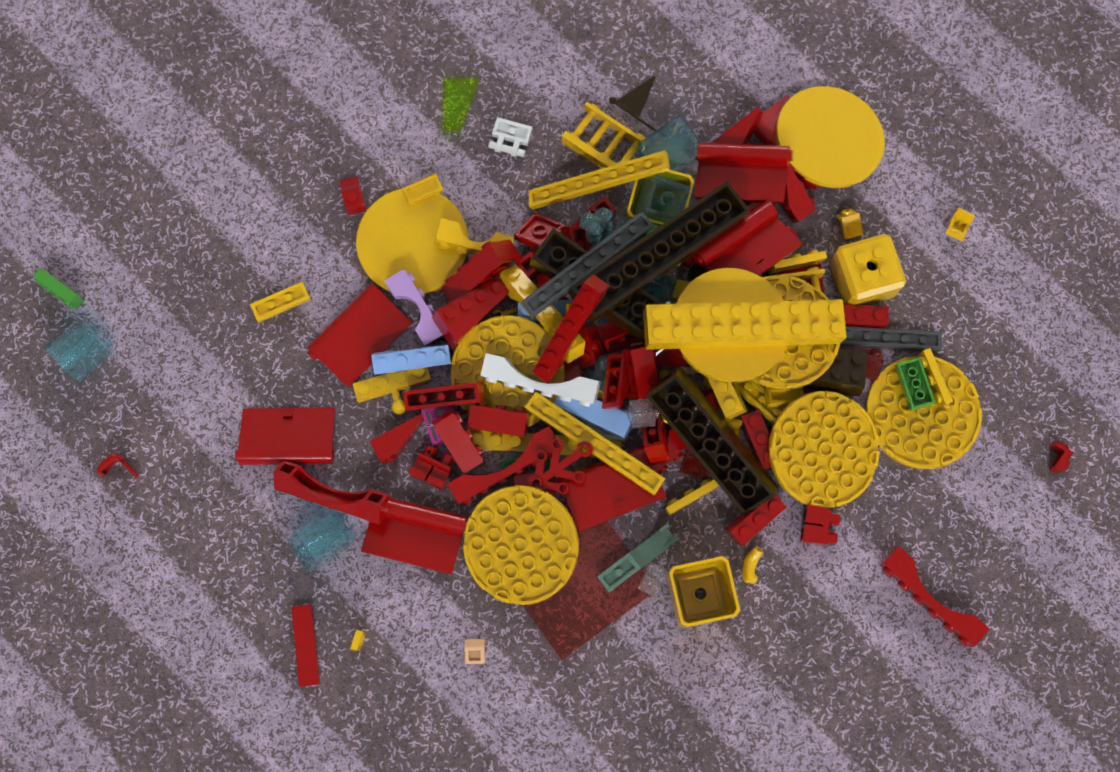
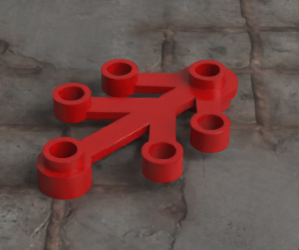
M556 438L551 442L553 453L550 469L543 474L545 461L548 459V452L538 450L535 454L537 459L535 474L529 477L528 486L541 490H555L560 494H567L570 491L568 483L561 482L558 484L548 480L556 476L572 479L577 483H583L586 480V474L583 471L572 472L564 469L581 457H590L594 452V446L590 442L583 441L579 443L575 452L559 462L564 441ZM556 441H560L561 446L559 448L555 447ZM583 446L588 448L586 453H583L581 450ZM541 452L545 454L544 459L539 458ZM579 473L583 476L581 481L577 480V474ZM536 479L540 481V485L538 487L534 485V481ZM563 484L567 487V490L565 492L561 491V486Z

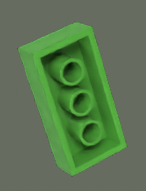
M41 267L33 276L36 279L35 282L72 309H78L85 301Z
M921 358L896 364L895 369L909 411L935 404Z

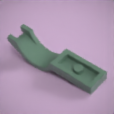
M668 523L597 576L609 593L680 539L678 536L674 537L668 529L670 527Z

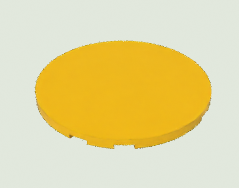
M818 86L798 92L786 102L776 122L777 145L790 146V150L794 152L793 161H790L789 164L794 167L795 171L804 176L805 180L819 186L845 188L859 182L861 183L875 171L883 157L885 137L878 117L862 99L840 88Z
M402 189L392 191L379 198L364 214L356 236L357 255L367 276L376 285L390 292L385 284V280L404 269L406 273L410 272L415 279L414 286L416 289L420 288L424 295L440 290L446 284V279L458 272L457 269L465 263L467 254L457 253L456 250L451 248L448 250L441 249L438 245L434 244L441 218L459 222L462 233L465 237L469 238L467 226L460 211L450 200L441 194H437L412 206L409 205Z
M720 268L706 272L691 281L681 293L676 304L783 301V299L768 281L755 273L737 268ZM787 345L681 348L679 350L683 354L684 359L695 370L706 377L721 382L739 383L753 380L768 372L782 357Z
M779 275L763 278L778 291L783 301L829 300L821 290L800 278ZM840 344L787 345L779 361L768 372L754 378L752 381L773 389H795L808 385L828 370L837 356Z
M518 316L489 318L477 324L456 347L451 362V384L483 381L486 400L482 402L488 403V407L495 408L496 404L507 406L506 410L514 411V408L525 409V405L535 391L540 395L541 391L534 389V392L531 393L523 391V386L515 385V388L504 386L503 381L497 380L496 383L485 381L486 377L480 376L485 355L488 353L508 358L513 366L525 376L541 383H547L532 371L551 339L543 327L526 318ZM564 364L559 373L547 384L564 382ZM553 394L552 398L547 396L543 397H545L552 403H555L558 395ZM476 403L460 404L463 410L467 411L469 416L470 405H476ZM526 410L525 413L530 414L529 427L541 421V419Z
M919 355L905 357L886 367L876 377L867 395L865 411L876 428L878 446L891 459L911 468L935 469L949 465L967 453L977 439L982 421L979 395L973 383L968 380L963 371L948 361L934 357L953 402L944 407H940L935 402L931 406L909 411L895 365L919 358Z
M817 391L804 394L791 401L780 412L773 424L769 438V459L772 471L781 487L791 497L805 505L822 508L845 505L860 496L873 479L872 476L876 467H878L880 453L878 451L877 431L868 413L853 399L832 391Z
M520 485L499 489L486 496L476 506L467 521L464 531L463 551L468 570L476 583L483 590L494 596V598L512 604L528 605L538 603L557 593L573 574L579 554L577 529L565 506L548 492L539 488Z

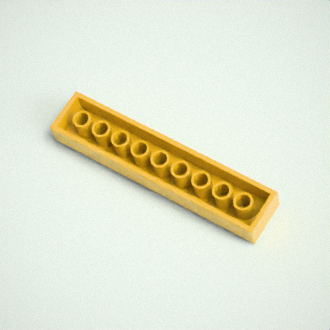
M843 299L646 305L643 310L646 350L840 344L846 339Z

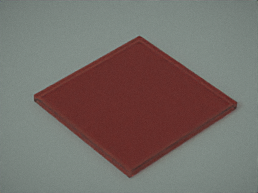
M568 508L567 510H568V512L570 513V515H571V517H572V519H573V521H574V518H573V516H572V513H571V511H570V508ZM608 521L580 532L577 529L579 539L578 560L568 582L553 596L538 603L523 605L561 660L657 590L642 568L610 593L597 576L630 552Z

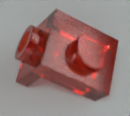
M875 349L865 350L867 352L866 378L876 381L884 363V355Z
M684 455L680 473L698 477L704 481L709 478L710 473L696 456Z

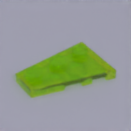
M443 78V132L462 131L480 78Z

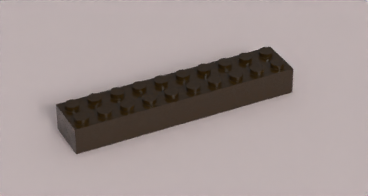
M726 181L573 284L568 293L574 300L583 283L593 274L610 285L601 302L588 319L593 324L745 220L751 211L730 183Z

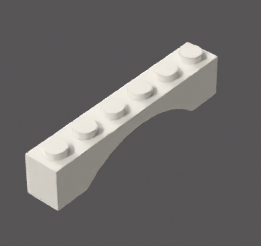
M488 353L485 355L480 375L486 377L485 381L496 383L499 380L503 381L504 386L515 388V385L523 386V391L533 393L535 389L541 391L543 396L552 398L553 394L560 396L559 400L571 402V399L579 400V405L590 407V403L596 404L601 381L580 376L563 383H541L522 374L513 366L508 358Z

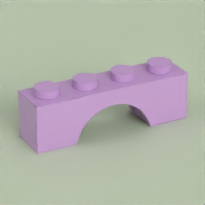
M403 269L386 279L385 284L395 300L407 299L419 308L421 317L415 332L424 347L429 346L443 337L432 319L435 311L430 304L426 305L423 299L426 297L420 288L416 289L414 286L415 279L410 272L406 273Z

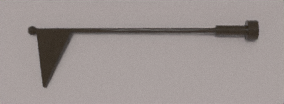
M655 76L617 101L615 97H610V104L617 105L698 161L697 155L640 117L655 81Z

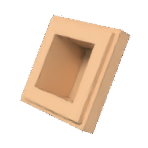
M466 639L464 645L465 664H485V639Z

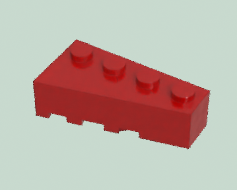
M510 239L486 242L481 247L482 250L479 253L473 254L467 264L460 266L455 275L446 279V284L441 287V290L449 302L495 279V275L509 268L508 264L510 262H518L522 258Z
M499 276L435 311L432 319L452 350L477 324L481 323L505 300L509 290Z

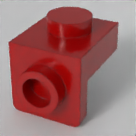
M1054 442L1049 448L1058 453V456L1049 470L1057 474L1061 471L1064 472L1069 467V459L1074 452L1065 443Z

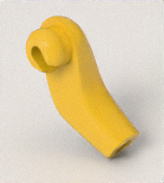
M757 545L745 556L743 561L742 577L746 583L754 584L758 580L755 568L763 554V550Z

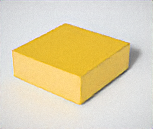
M355 631L350 649L361 651L366 635L364 631Z

